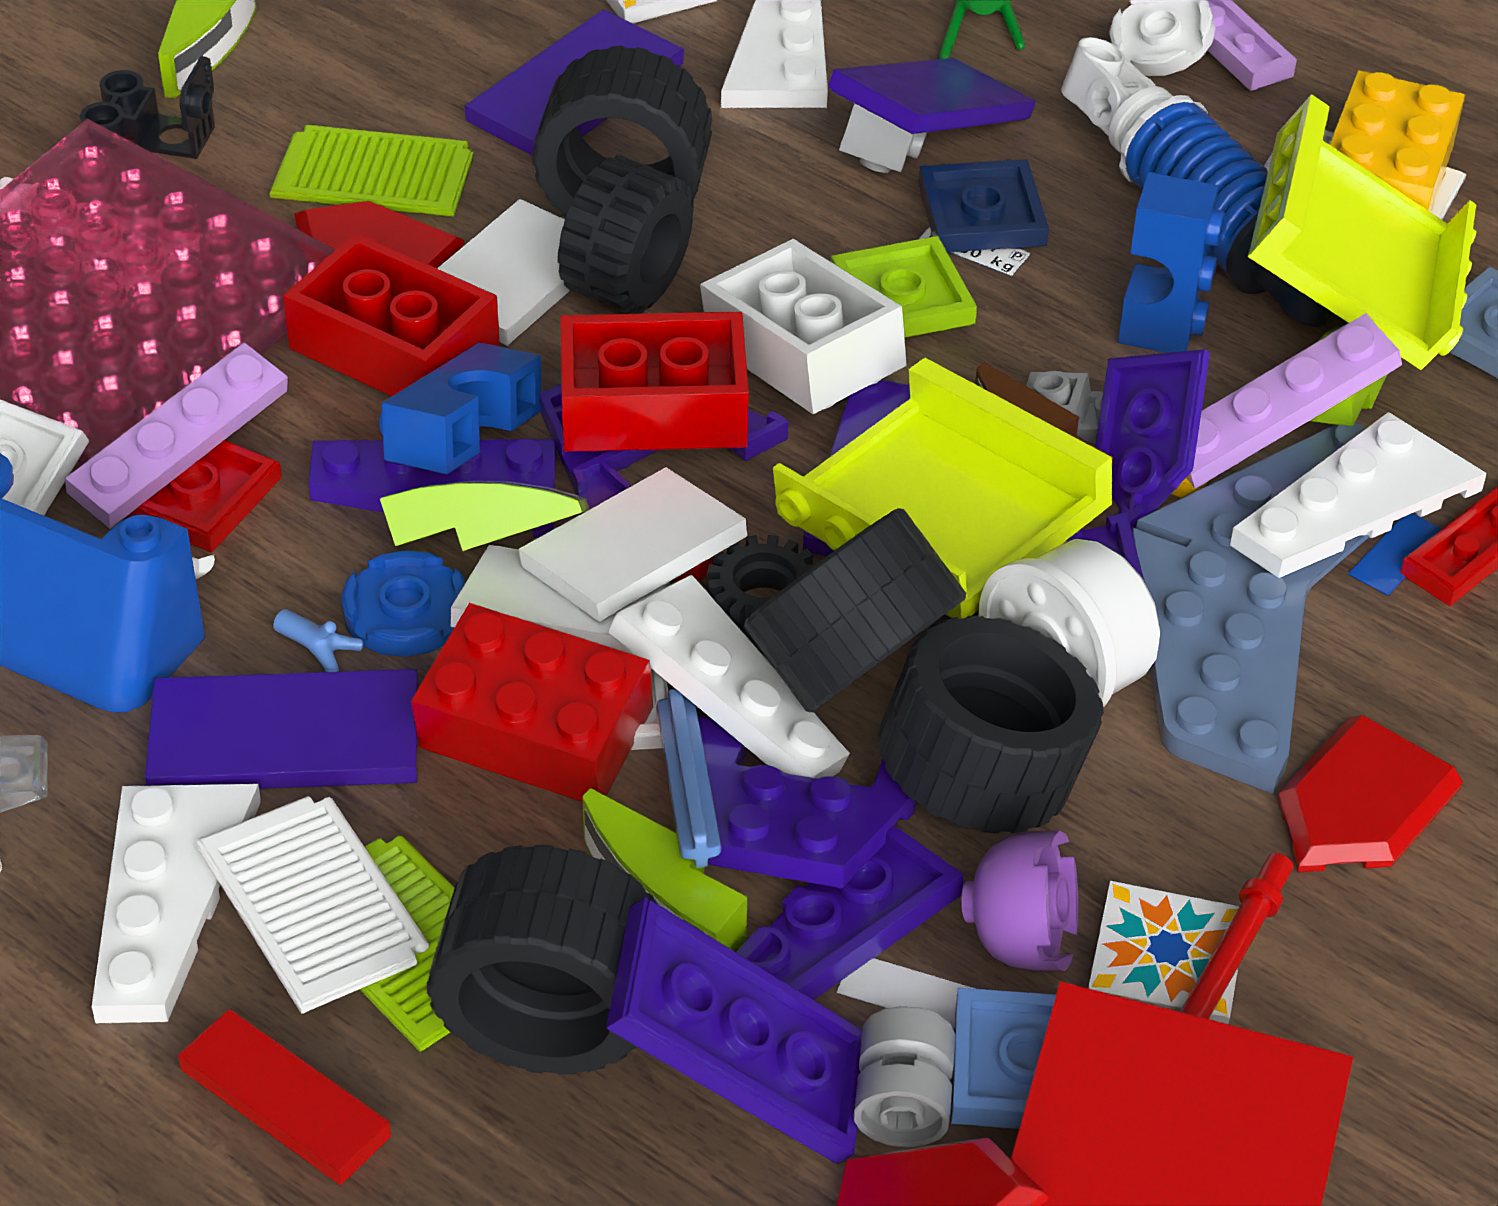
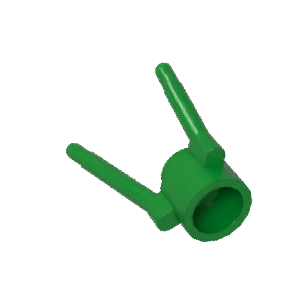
M955 0V7L938 59L949 58L967 9L980 15H989L996 10L1000 11L1016 49L1023 50L1025 42L1012 10L1011 0Z

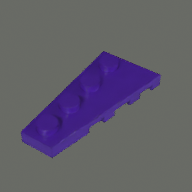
M555 439L479 440L480 453L449 474H443L384 460L383 440L313 441L309 473L310 499L312 501L384 513L380 498L430 485L464 481H508L555 489L556 442ZM555 521L532 528L533 538L537 539L554 530Z
M893 825L886 833V843L843 888L809 883L805 888L797 885L782 901V914L770 927L760 926L736 953L812 1000H815L962 895L964 885L963 873Z

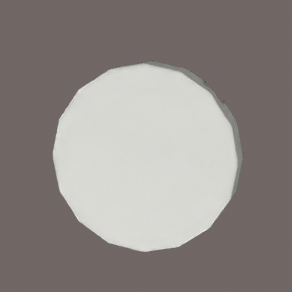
M1130 0L1131 6L1126 8L1123 13L1119 9L1113 17L1109 32L1112 44L1118 47L1124 53L1125 58L1144 76H1165L1184 70L1201 59L1212 45L1216 28L1207 0Z

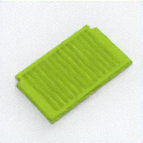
M306 125L304 132L296 131V133H293L270 191V198L332 205L371 201L393 211L454 217L474 158V152L468 149V142L464 140Z
M397 836L387 844L381 838H378L365 846V848L428 941L429 948L425 952L415 954L417 965L365 986L360 991L419 1052H422L450 1033L444 1026L442 1019L435 1015L430 1005L431 998L427 994V981L455 887L403 836Z

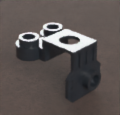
M200 56L182 86L179 102L181 118L158 114L155 88L145 87L142 77L138 73L129 70H118L105 75L99 84L102 102L90 104L80 113L83 137L96 150L110 151L116 149L122 144L125 136H132L135 150L197 159L215 128L212 107L214 81L211 59L206 56ZM176 128L183 129L189 135L186 141L178 144H168L159 139L163 132Z

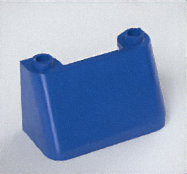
M0 453V666L105 711L121 713L140 708L153 697L154 678H170L205 638L188 529L159 517L135 515L115 525L102 539L2 499L14 484V472L9 459Z

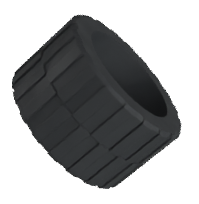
M610 46L608 49H595L587 52L584 57L573 60L567 65L565 72L559 74L553 85L534 140L532 164L536 169L535 177L538 185L543 188L548 201L562 211L563 216L566 217L569 207L582 183L585 182L595 167H599L607 159L586 143L577 128L578 125L586 121L598 118L628 120L645 127L657 136L667 148L670 156L646 166L685 181V184L691 189V199L694 200L712 135V130H710L712 124L711 109L707 106V97L702 88L697 86L690 73L674 64L670 58L649 52V49L640 47Z
M897 508L861 531L772 597L745 620L744 628L805 711L813 712L966 599V592L904 509Z
M967 616V618L962 619L955 617L943 620L941 624L931 625L922 631L920 638L915 639L880 725L878 733L880 737L878 744L880 756L884 759L886 763L885 768L891 778L902 787L901 790L913 801L916 800L924 806L926 811L938 818L940 816L953 822L954 825L966 829H979L987 833L1026 832L1029 828H1039L1049 823L1051 817L1058 815L1064 808L1102 724L1101 717L1104 713L1103 701L1099 698L1100 690L1095 680L1086 672L1085 666L1076 657L1069 654L1066 648L1054 639L1051 640L1043 636L1035 629L1012 623L1010 620L1001 618L990 619L984 618V616Z
M537 844L531 847H522V845L507 847L500 852L485 854L479 857L475 864L468 865L461 873L459 881L455 884L427 981V994L431 998L430 1005L435 1015L442 1019L446 1029L456 1038L459 1037L464 1041L467 1047L507 1066L512 1065L536 1073L549 1072L557 1073L558 1075H568L582 1071L592 1072L603 1069L605 1065L610 1063L615 1064L627 1057L628 1052L637 1047L606 1029L629 909L645 897L656 904L658 903L650 893H647L642 888L643 885L630 874H625L617 869L616 865L602 858L597 859L589 856L583 851Z

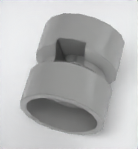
M900 1006L883 1009L871 1015L863 1024L859 1062L861 1073L858 1075L854 1121L862 1133L872 1140L890 1146L915 1147L937 1141L948 1131L952 1094L950 1080L953 1074L956 1037L948 1021L940 1015L922 1008Z

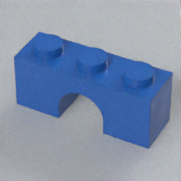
M1148 172L1136 210L1130 254L1155 259L1166 267H1151L1135 263L1124 297L1118 343L1171 353L1188 351L1192 334L1203 336L1210 302L1201 301L1200 294L1201 290L1210 292L1217 264V257L1207 255L1208 246H1218L1225 211L1215 209L1218 185Z
M478 343L382 402L379 428L383 435L384 460L443 474H449L480 453L479 426L512 431L540 412L541 355Z

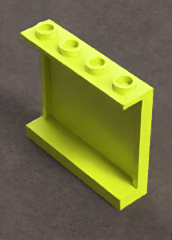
M1311 94L1277 133L1248 257L1348 323L1366 313L1400 350L1401 357L1422 370L1437 354L1441 356L1448 354L1457 344L1463 332L1460 319L1462 308L1468 297L1464 291L1466 277L1472 267L1469 255L1471 244L1476 236V230L1473 229L1476 204L1469 200L1446 223L1323 141L1330 106Z
M923 358L909 368L910 399L804 477L781 463L774 466L775 504L778 515L787 523L802 528L827 543L834 551L897 508L904 509L966 592V599L946 613L951 618L957 617L962 619L972 616L979 610L980 597L984 585L995 571L1019 559H1036L1060 546L1112 505V457L937 363Z

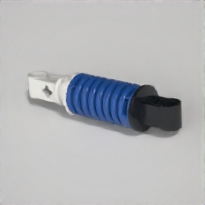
M1082 38L1076 48L1061 87V92L1068 100L1075 103L1090 118L1093 124L1100 127L1109 136L1110 143L1121 154L1119 167L1123 176L1129 182L1133 181L1142 189L1148 172L1218 185L1215 209L1225 211L1219 244L1218 246L1209 245L1207 255L1217 257L1219 267L1227 274L1230 282L1238 290L1247 294H1260L1267 291L1280 303L1283 311L1293 319L1314 326L1326 324L1332 314L1330 310L1248 257L1267 179V169L1257 162L1249 152L1244 150L1239 142L1231 138L1230 134L1218 125L1200 102H1193L1189 96L1185 95L1172 96L1164 88L1155 86L1154 82L1145 77L1127 60L1124 53L1115 45L1098 38Z

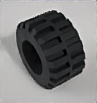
M616 155L614 158L609 157L605 159L599 167H595L585 182L582 183L565 217L559 239L557 263H560L559 276L564 281V286L571 291L626 314H641L646 308L653 306L677 274L689 244L694 211L690 187L679 178L624 156Z

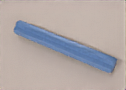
M677 689L669 690V698L657 701L656 709L679 852L683 859H693L694 866L702 868L708 866V858L720 855L721 841L696 705L688 698L683 697V694Z

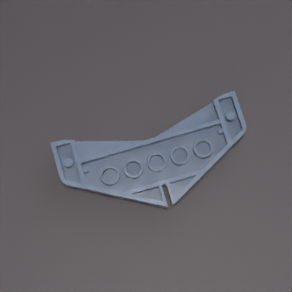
M1355 423L1353 427L1333 425L1138 519L1136 528H1132L1144 581L1155 602L1160 626L1157 658L1150 667L1161 741L1164 747L1174 756L1274 794L1285 773L1289 756L1305 599L1314 584L1368 539L1369 536L1360 535L1345 542L1343 551L1278 578L1230 546L1233 527L1367 427Z

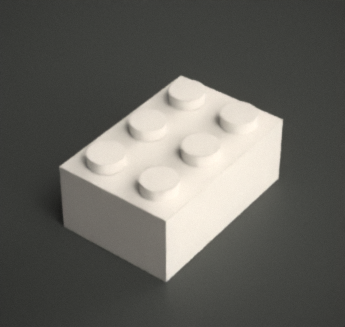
M791 239L700 284L704 312H742L747 370L812 414L833 406L836 402L879 382L882 378L907 366L902 306L795 239Z

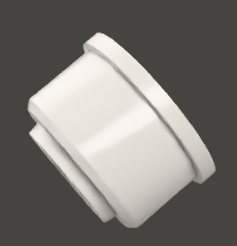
M1074 539L1036 559L1025 558L1013 561L995 571L984 585L979 603V616L990 619L1001 618L1024 627L1028 626L1064 646L1069 654L1076 657L1085 666L1088 675L1095 680L1100 690L1099 698L1103 701V707L1114 693L1145 676L1157 658L1160 626L1155 602L1143 578L1128 561L1099 542Z

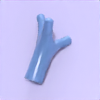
M288 609L281 610L274 619V630L306 647L317 658L325 672H339V667L333 653L335 650L361 651L364 643L362 639L335 633L336 624L332 621L319 625Z

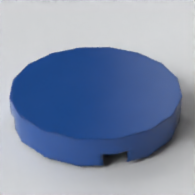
M406 550L379 555L367 561V569L361 571L357 576L355 570L346 580L341 595V604L347 631L353 638L362 639L363 646L382 655L401 657L430 653L446 643L454 627H451V606L465 585L464 576L455 567V572H453L450 568L443 566L442 558L431 553Z

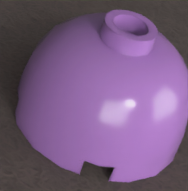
M1055 830L1011 834L995 843L978 863L975 880L965 881L963 885L962 913L965 922L975 923L978 937L993 958L1011 967L1037 972H1065L1072 963L1074 953L1059 954L1063 930L1077 936L1079 919V893L1074 857H1060L1058 845L1070 842L1067 834Z

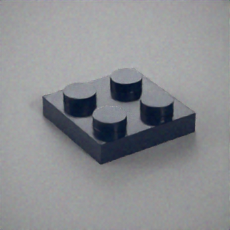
M1028 159L920 166L919 187L932 237L938 236L947 252L1047 246L1049 227Z

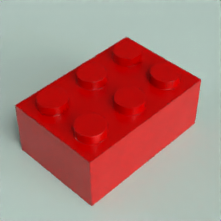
M354 233L283 294L289 349L389 396L397 394L478 343L500 347L497 295L358 233Z
M742 312L560 315L564 452L744 448L748 446L749 389Z
M470 602L411 700L420 748L583 802L582 797L590 788L607 796L634 745V736L639 725L645 724L654 707L650 660Z

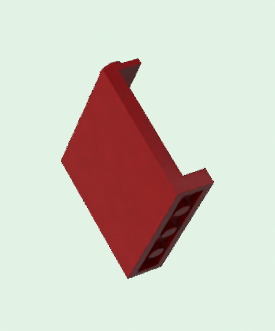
M1060 981L1011 1160L1048 1195L1049 1199L1042 1206H1321L1354 1056Z

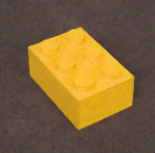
M1358 70L1330 145L1431 212L1454 145L1465 94L1449 91L1439 85H1422L1396 79L1386 73H1369Z

